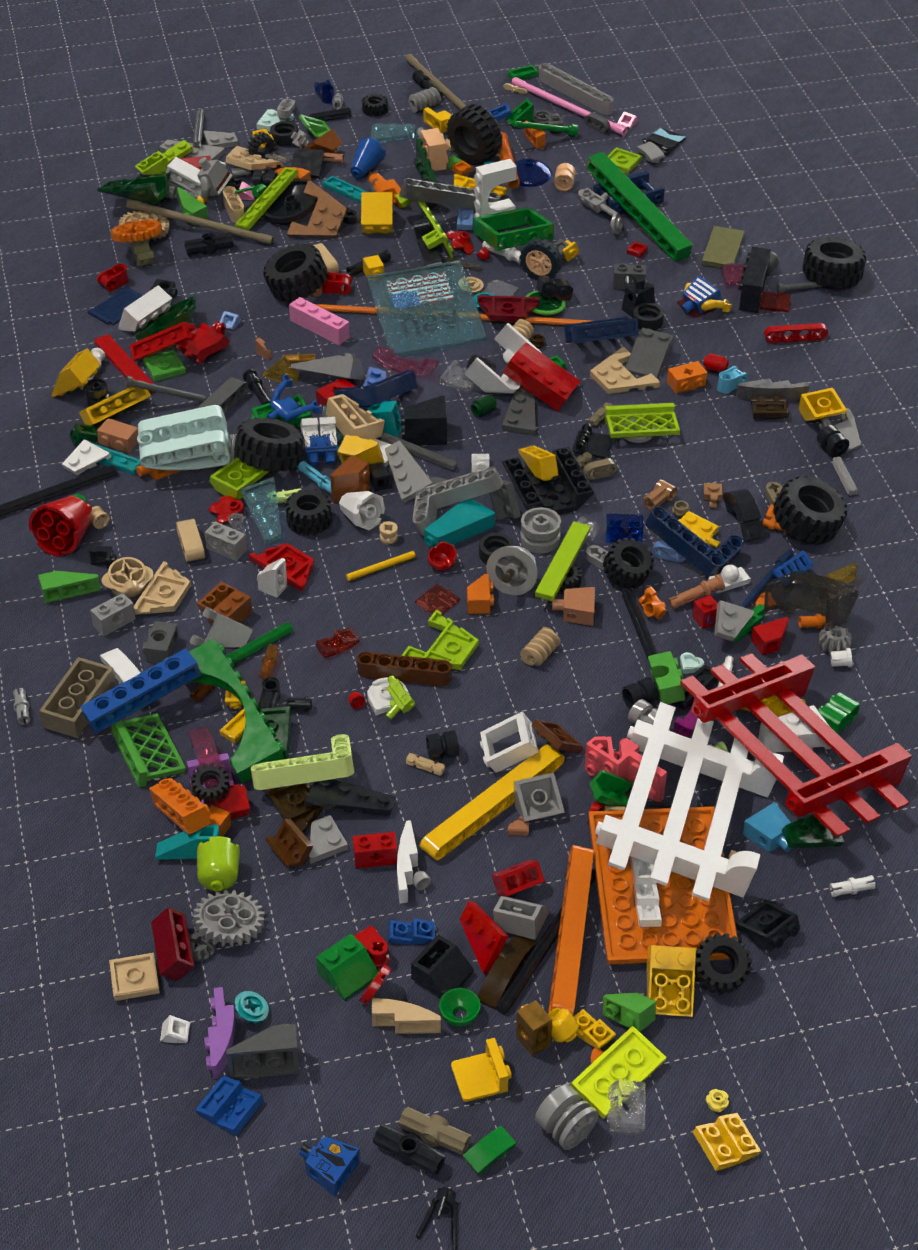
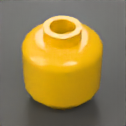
M555 1008L550 1011L548 1015L552 1019L551 1037L554 1041L568 1043L575 1039L579 1024L570 1011L564 1008Z

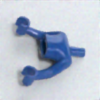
M284 374L283 381L275 389L270 402V407L274 411L268 414L267 418L275 419L280 416L289 422L311 410L314 414L321 413L322 405L317 406L318 402L315 400L310 405L299 407L289 396L279 400L284 388H289L293 385V379L288 380L289 375Z

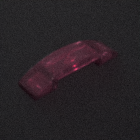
M378 346L372 354V358L375 361L399 373L415 370V375H427L432 373L439 364L438 360L426 357L421 361L397 356L394 355V349Z
M203 727L187 731L200 768L203 769L204 764L210 767V763H214L215 768L218 764L222 769L209 728ZM215 779L204 781L205 788L207 789L215 788L219 784Z

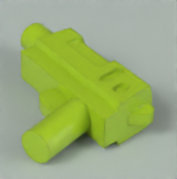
M393 675L388 677L387 681L390 684L386 687L393 698L390 700L392 708L385 714L390 720L400 710L405 714L415 706V701L405 691L403 684Z

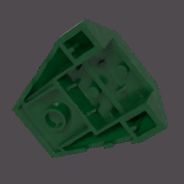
M170 173L151 174L149 177L144 178L139 176L131 180L108 181L97 188L98 192L131 200L157 204L168 194Z
M194 295L172 305L166 313H161L154 322L153 320L150 321L149 325L140 329L134 337L142 340L182 322L191 324L196 308V296Z

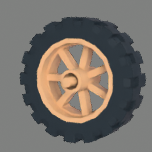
M532 239L520 252V265L523 266V271L527 272L528 276L533 277L534 280L538 281L540 276L554 278L562 268L563 261H561L562 255L559 253V249L546 239Z

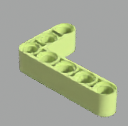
M345 734L333 736L331 738L332 752L253 765L251 767L254 789L264 790L353 775L354 766L349 736Z

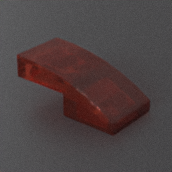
M351 627L336 630L333 637L317 640L316 648L324 658H327L355 646L360 642V638Z

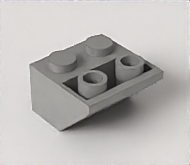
M501 896L493 910L494 922L504 932L536 940L551 907Z

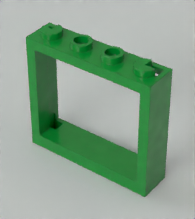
M530 207L473 218L474 233L497 251L526 245L532 239H554V224ZM526 224L532 225V227L502 233L496 231Z

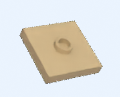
M154 952L109 960L114 1001L159 993Z

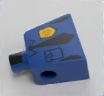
M323 1137L316 1147L305 1142L299 1151V1155L307 1159L305 1162L307 1175L333 1196L338 1194L360 1162L359 1148L329 1137Z

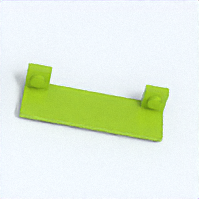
M400 194L395 195L402 208L416 201L405 199ZM416 201L423 216L428 217L430 227L433 230L422 236L427 248L430 250L442 244L450 258L453 259L452 252L454 250L439 223L437 224L434 215H432L425 202Z

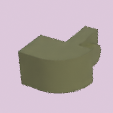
M148 239L130 243L137 267L153 264L152 258H154L153 251H150Z

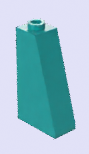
M473 499L461 501L424 529V543L433 548L439 542H447L454 545L489 530L495 526V512Z

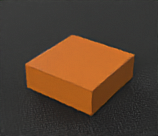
M462 160L452 165V171L464 176L473 171V166Z

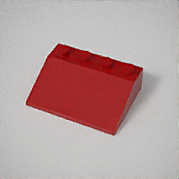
M525 343L514 354L502 372L557 412H559L581 382L528 343Z

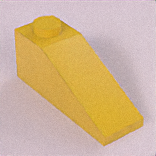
M535 445L518 449L519 454L536 477L542 479V481L552 480V477L558 476L555 454Z

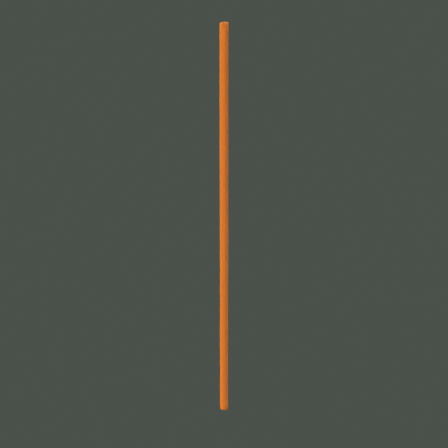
M315 304L331 312L414 317L433 315L436 318H440L438 314L441 313L443 316L452 315V312L394 310L390 308ZM456 312V319L494 321L490 320L486 314ZM527 317L525 319L531 324L565 325L591 321Z

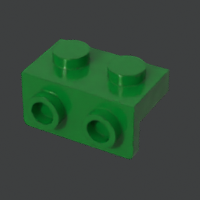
M601 770L589 783L594 794L593 797L598 803L608 806H627L628 797L626 792L633 786L631 781Z

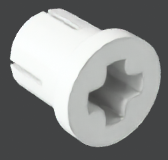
M846 648L844 651L830 652L832 667H852L850 648Z

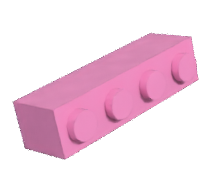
M301 297L289 304L290 321L337 345H341L350 338L349 321Z

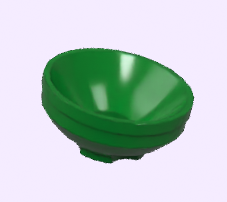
M451 989L441 997L439 1002L442 1018L453 1026L462 1027L472 1024L480 1013V1000L469 989ZM457 1010H463L466 1012V1016L456 1018L453 1013Z

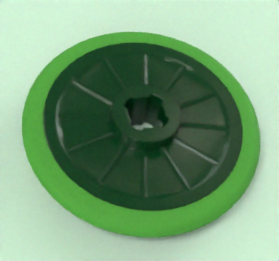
M533 291L525 296L540 297V303L533 311V313L540 315L558 314L566 306L564 300L556 297H544L539 291Z

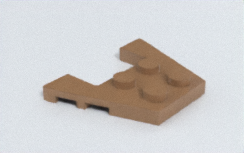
M308 180L304 195L318 199L308 225L304 226L292 221L287 236L336 238L347 208L312 181Z

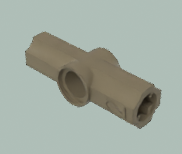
M410 1107L403 1110L398 1122V1127L420 1136L425 1144L431 1147H438L440 1145L460 1155L466 1153L471 1141V1134L450 1126L449 1122L442 1116L433 1114L430 1117Z

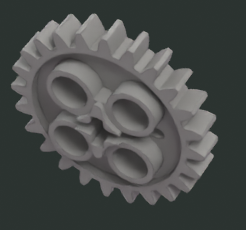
M224 890V894L216 891L215 896L208 894L207 899L201 898V903L196 904L193 924H195V931H199V936L205 935V941L213 939L214 945L221 942L222 947L226 943L233 947L235 942L242 946L243 940L250 943L251 937L256 939L257 933L262 932L265 912L262 911L261 905L258 906V900L252 901L251 895L244 897V892L237 895L236 890H233L231 894L227 890Z

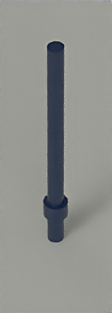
M787 550L783 556H780L775 561L773 568L739 606L744 608L750 606L775 577L772 571L794 555L792 550Z

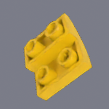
M738 1113L719 1116L715 1123L696 1126L693 1130L694 1136L715 1171L740 1164L761 1152Z

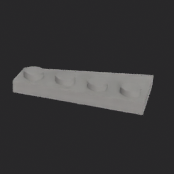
M166 140L159 146V150L164 153L181 141ZM201 144L199 148L193 147L194 151L183 158L210 156V160H218L225 154V148Z
M400 440L385 448L401 500L404 503L415 498L416 493L420 489L434 485Z

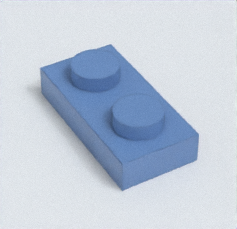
M458 208L457 230H472L474 209Z

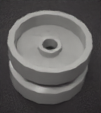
M540 507L526 511L521 518L520 540L522 546L531 552L540 554L555 550L559 546L561 538L560 516L549 508Z

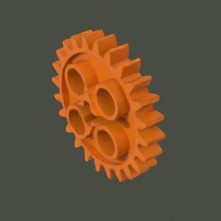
M142 219L118 225L111 229L110 232L112 240L115 242L131 243L155 237V235L162 233L163 230L161 222H158V220Z

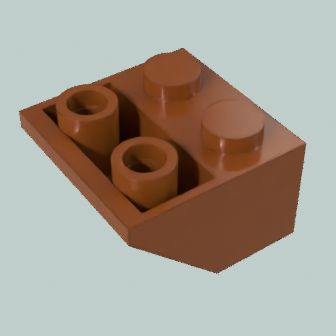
M222 581L197 602V606L202 613L206 607H209L238 623H242L252 614L251 596ZM207 618L211 625H213L214 620Z

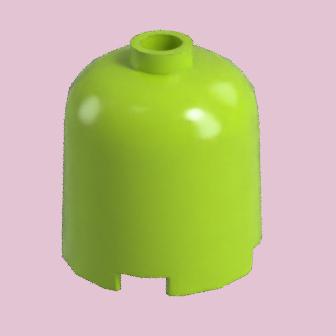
M222 836L210 837L209 841L200 842L197 847L198 881L208 890H227L237 880L240 848L238 844L231 843L230 838Z

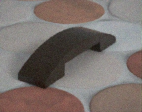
M515 935L508 942L490 969L479 991L478 998L481 1004L496 1010L497 1003L507 990L523 961L527 960L537 945V942L519 935Z

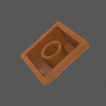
M351 455L330 475L332 503H339L341 497L346 493L370 491L368 462Z

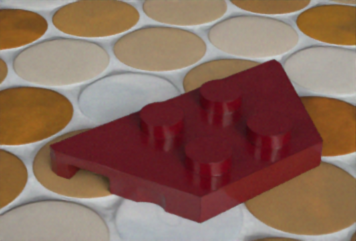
M477 295V302L490 320L517 322L519 319L525 320L540 303V297Z

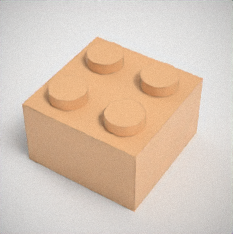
M438 128L422 130V145L427 151L426 156L431 162V169L434 171L445 170L446 163H448V155L446 154L448 143L444 140L443 133H440Z

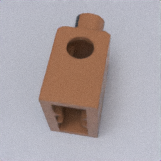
M595 587L564 590V599H554L552 601V610L563 611V620L565 622L593 626Z

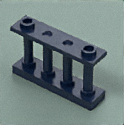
M648 171L628 175V178L639 189L645 188L648 191L644 192V194L652 203L664 202L665 189L662 187L654 190L650 186V173ZM600 183L594 185V193L601 196L606 192L609 195L606 201L610 204L611 209L620 214L627 212L616 200L614 201L610 193Z
M628 317L565 324V341L581 343L639 335L638 318L628 319Z

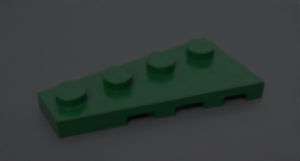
M422 138L416 139L415 167L418 168L419 175H422L423 181L431 179L438 183L434 170L431 169V162L427 159V151L423 148Z

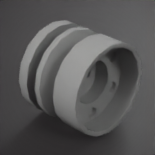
M564 1084L551 1092L542 1102L536 1112L535 1121L546 1133H553V1139L559 1142L564 1150H570L589 1135L598 1120L599 1113L594 1107H590L587 1101H581V1096L570 1085Z

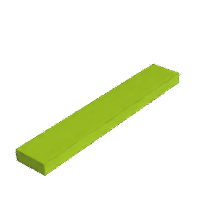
M285 167L236 222L235 227L249 231L299 174L298 170Z
M573 521L536 589L535 597L549 601L555 599L590 532V525Z

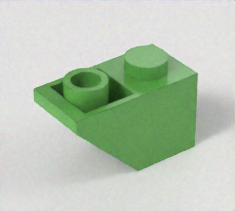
M640 993L605 994L603 996V1015L628 1028L633 1026L641 1032L656 1019V1001Z

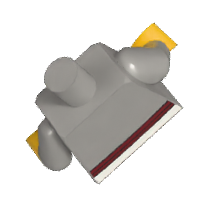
M206 157L199 160L198 163L202 169L197 174L202 188L201 195L197 197V200L203 204L208 201V196L219 195L233 176L226 169L224 162L219 160L208 161Z

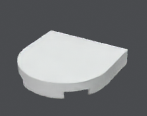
M388 677L375 680L367 691L368 701L375 715L386 713L392 708L390 700L393 698L386 689L390 684L387 681ZM403 684V688L405 689V691L408 692L406 686Z

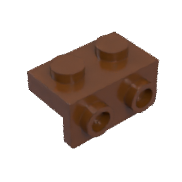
M284 819L276 836H267L266 842L270 845L271 849L288 867L303 866L314 846L291 819Z

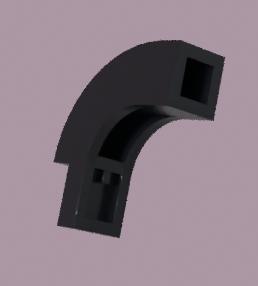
M747 489L724 493L726 510L735 511L739 519L744 542L762 538L763 534L759 521L761 514L753 495Z

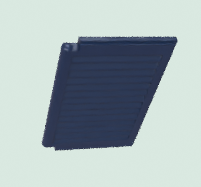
M126 287L87 311V313L106 324L114 325L121 320L124 308L143 295Z

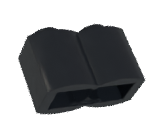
M540 276L536 286L542 296L547 298L556 297L564 301L571 300L574 290L567 280L553 279L549 276Z

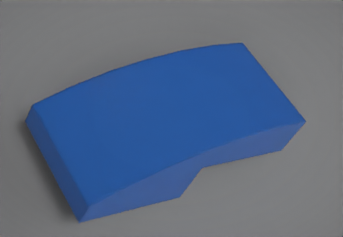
M414 918L412 923L390 920L388 924V943L427 944L435 938V922Z

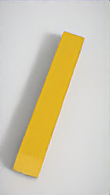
M546 744L538 750L539 753L527 758L428 833L422 839L420 848L436 861L442 859L515 802L514 781L553 773L561 767L565 756L554 750L549 744Z

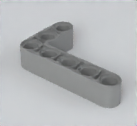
M488 467L424 487L416 493L412 521L420 534L424 536V529L436 521L438 508L499 490L503 486V480L496 468Z

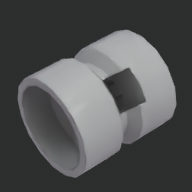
M644 699L638 700L630 709L628 720L634 725L637 719L653 725L658 709L653 708Z

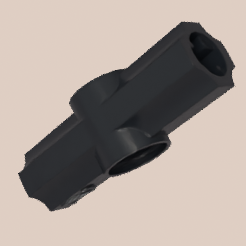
M206 233L201 238L184 242L187 255L201 252L213 254L217 249L234 246L231 233L220 235Z
M385 1124L379 1126L373 1138V1144L398 1156L403 1164L415 1165L433 1175L439 1174L446 1159L444 1154L420 1143L417 1136L413 1134L404 1135Z

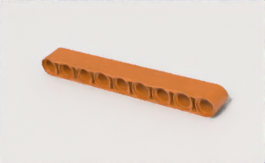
M572 845L568 859L548 1013L555 1008L568 1009L573 1015L575 1008L594 849Z

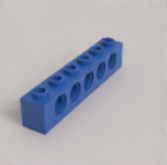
M185 648L104 694L80 706L85 720L94 733L97 734L201 676L197 662Z

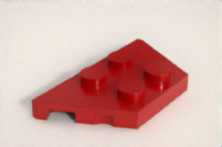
M288 543L267 548L265 553L255 555L254 552L249 554V560L263 569L267 565L284 558L286 561L287 583L301 592L304 591L314 567L313 558Z

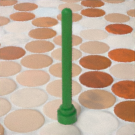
M521 121L513 123L515 127L565 132L569 136L574 137L578 134V126L575 124L565 127Z

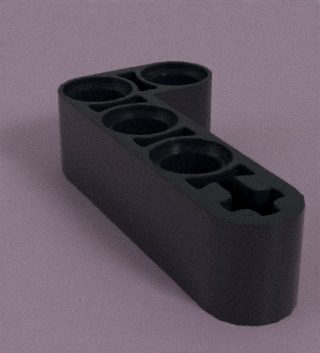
M428 217L412 221L417 243L427 271L434 273L444 270L437 246L429 250L422 239V236L431 232Z

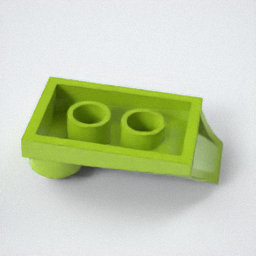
M236 457L211 475L210 483L217 492L225 496H232L235 500H240L244 498L245 490L269 471L248 466Z

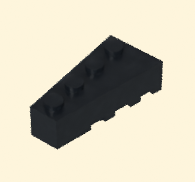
M752 247L751 253H747L738 289L741 290L739 310L759 312L771 249Z

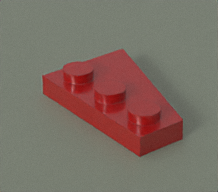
M468 901L459 920L482 973L488 974L498 958L508 935L476 902Z

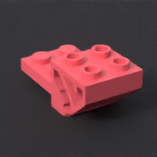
M605 736L593 737L586 744L585 771L590 776L595 777L601 770H605L631 781L632 785L634 784L642 760V755L639 754V745L625 738L619 743V751L614 752L611 737ZM657 766L648 794V798L656 802H661L664 799L667 772Z

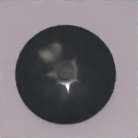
M293 180L263 214L264 217L273 223H290L302 219L314 211L318 199L304 195L308 180Z

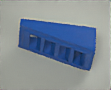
M803 550L774 569L772 573L783 587L814 566V564ZM781 569L784 571L788 579H786L784 574L781 572Z

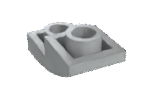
M652 142L637 146L638 152L644 154L645 159L652 163H657L661 158L665 157L660 148Z

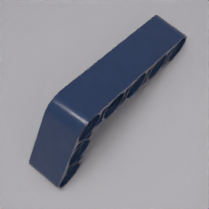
M415 370L403 371L367 386L334 390V396L344 394L358 403L359 406L375 405L417 388Z
M654 507L645 522L649 530L709 577L720 574L723 567L736 559L744 546V540L740 536L732 535L714 550L661 507Z

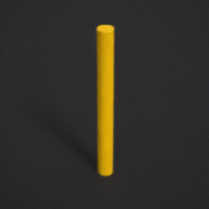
M414 551L348 573L346 574V579L351 581L413 559L416 555Z

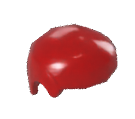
M439 542L436 547H431L427 560L429 565L435 570L447 571L453 567L457 551L450 543Z

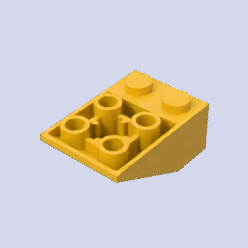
M88 348L77 353L59 373L51 394L52 398L58 395L63 396L67 391L72 392L78 386L83 387L88 383L87 379L97 373L96 369L101 364Z
M648 946L646 967L647 997L656 1001V1014L693 1017L696 948Z

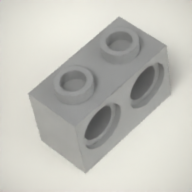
M214 522L205 531L206 548L235 561L247 551L246 534L218 522Z

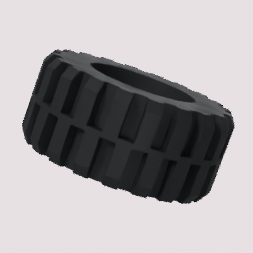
M475 104L467 105L451 115L446 129L448 140H450V145L454 148V152L462 160H465L466 163L481 165L499 153L503 137L500 133L501 128L498 126L497 120L492 117L493 115L487 112L486 108H481L480 105Z
M820 237L807 245L802 269L810 281L816 282L820 286L847 288V286H854L862 279L866 253L859 244L848 241V239Z
M297 243L293 246L289 245L285 249H280L278 253H274L272 258L268 259L263 271L264 279L273 296L281 301L286 300L288 302H292V300H296L299 297L306 298L308 295L315 293L317 289L322 287V283H325L328 274L326 264L318 248L307 243Z
M261 417L256 419L250 418L238 426L234 451L242 463L245 462L246 465L253 466L256 469L273 472L292 470L301 461L304 436L301 430L296 429V426L290 425L285 421Z
M799 476L788 480L780 491L773 508L777 523H780L779 525L782 530L785 529L788 535L796 537L795 539L799 541L803 540L804 543L808 544L811 542L814 544L829 542V540L836 536L846 519V502L843 501V496L838 494L836 488L829 486V483H824L818 478L813 479L810 476L804 478Z

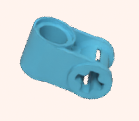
M732 366L720 372L717 390L720 393L728 394L737 389L738 383L747 382L749 375L741 372L737 366Z

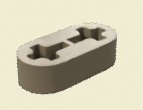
M611 458L590 462L583 468V472L588 480L611 476L617 471V465Z
M769 482L766 485L765 495L770 505H774L782 490V486L777 482Z

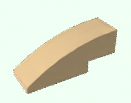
M372 998V1027L395 1026V1034L441 1033V1016L434 1012L403 1001Z

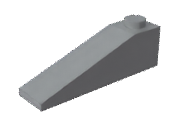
M345 353V356L337 355L291 364V368L351 379L365 380L366 378L361 359L355 358L354 354Z

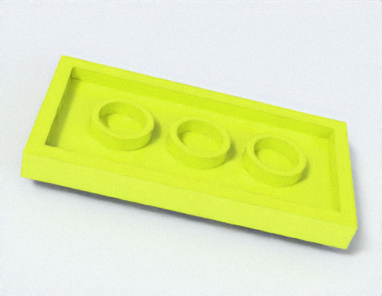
M632 1026L574 1079L570 1086L584 1101L590 1104V1107H594L599 1115L605 1119L660 1067L667 1057Z

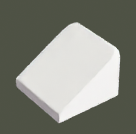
M169 1015L162 1024L160 1041L164 1043H187L190 1022Z

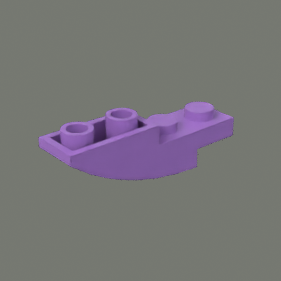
M223 987L214 988V997L210 998L211 1011H216V1016L212 1017L213 1027H208L209 1037H204L205 1050L210 1051V1056H206L207 1071L212 1070L213 1079H218L228 1062L226 1050L233 1047L235 1040L234 1005L225 1006Z

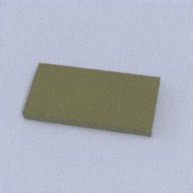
M714 226L701 265L733 270L745 231Z

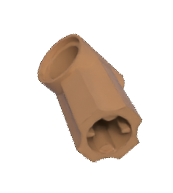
M661 479L656 483L654 490L643 498V504L646 506V509L651 511L654 507H659L666 500L672 501L678 489Z

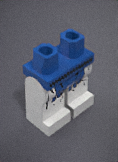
M321 417L319 422L317 418L301 419L300 427L301 433L304 436V455L310 466L319 465L318 457H325V464L327 465L335 464L338 451L335 417Z

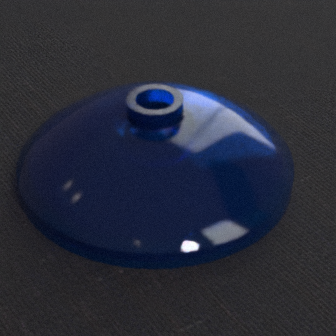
M525 158L515 161L520 181L519 186H539L546 183L551 177L550 167L540 160Z

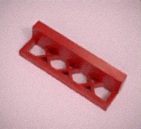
M182 322L130 344L133 361L142 360L191 339L190 332L196 330L195 325Z

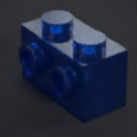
M607 514L606 542L616 543L617 540H623V538L628 540L633 538L636 542L638 540L643 541V515Z

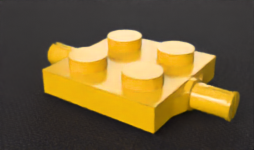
M690 511L678 520L708 545L716 549L721 545V542L713 539L714 535L719 531L718 525Z

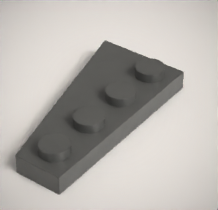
M520 386L513 394L502 424V430L536 436L535 397Z

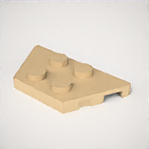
M163 561L135 603V615L176 611L191 587L190 581L186 577L181 576L176 569L172 570L169 568L168 563Z

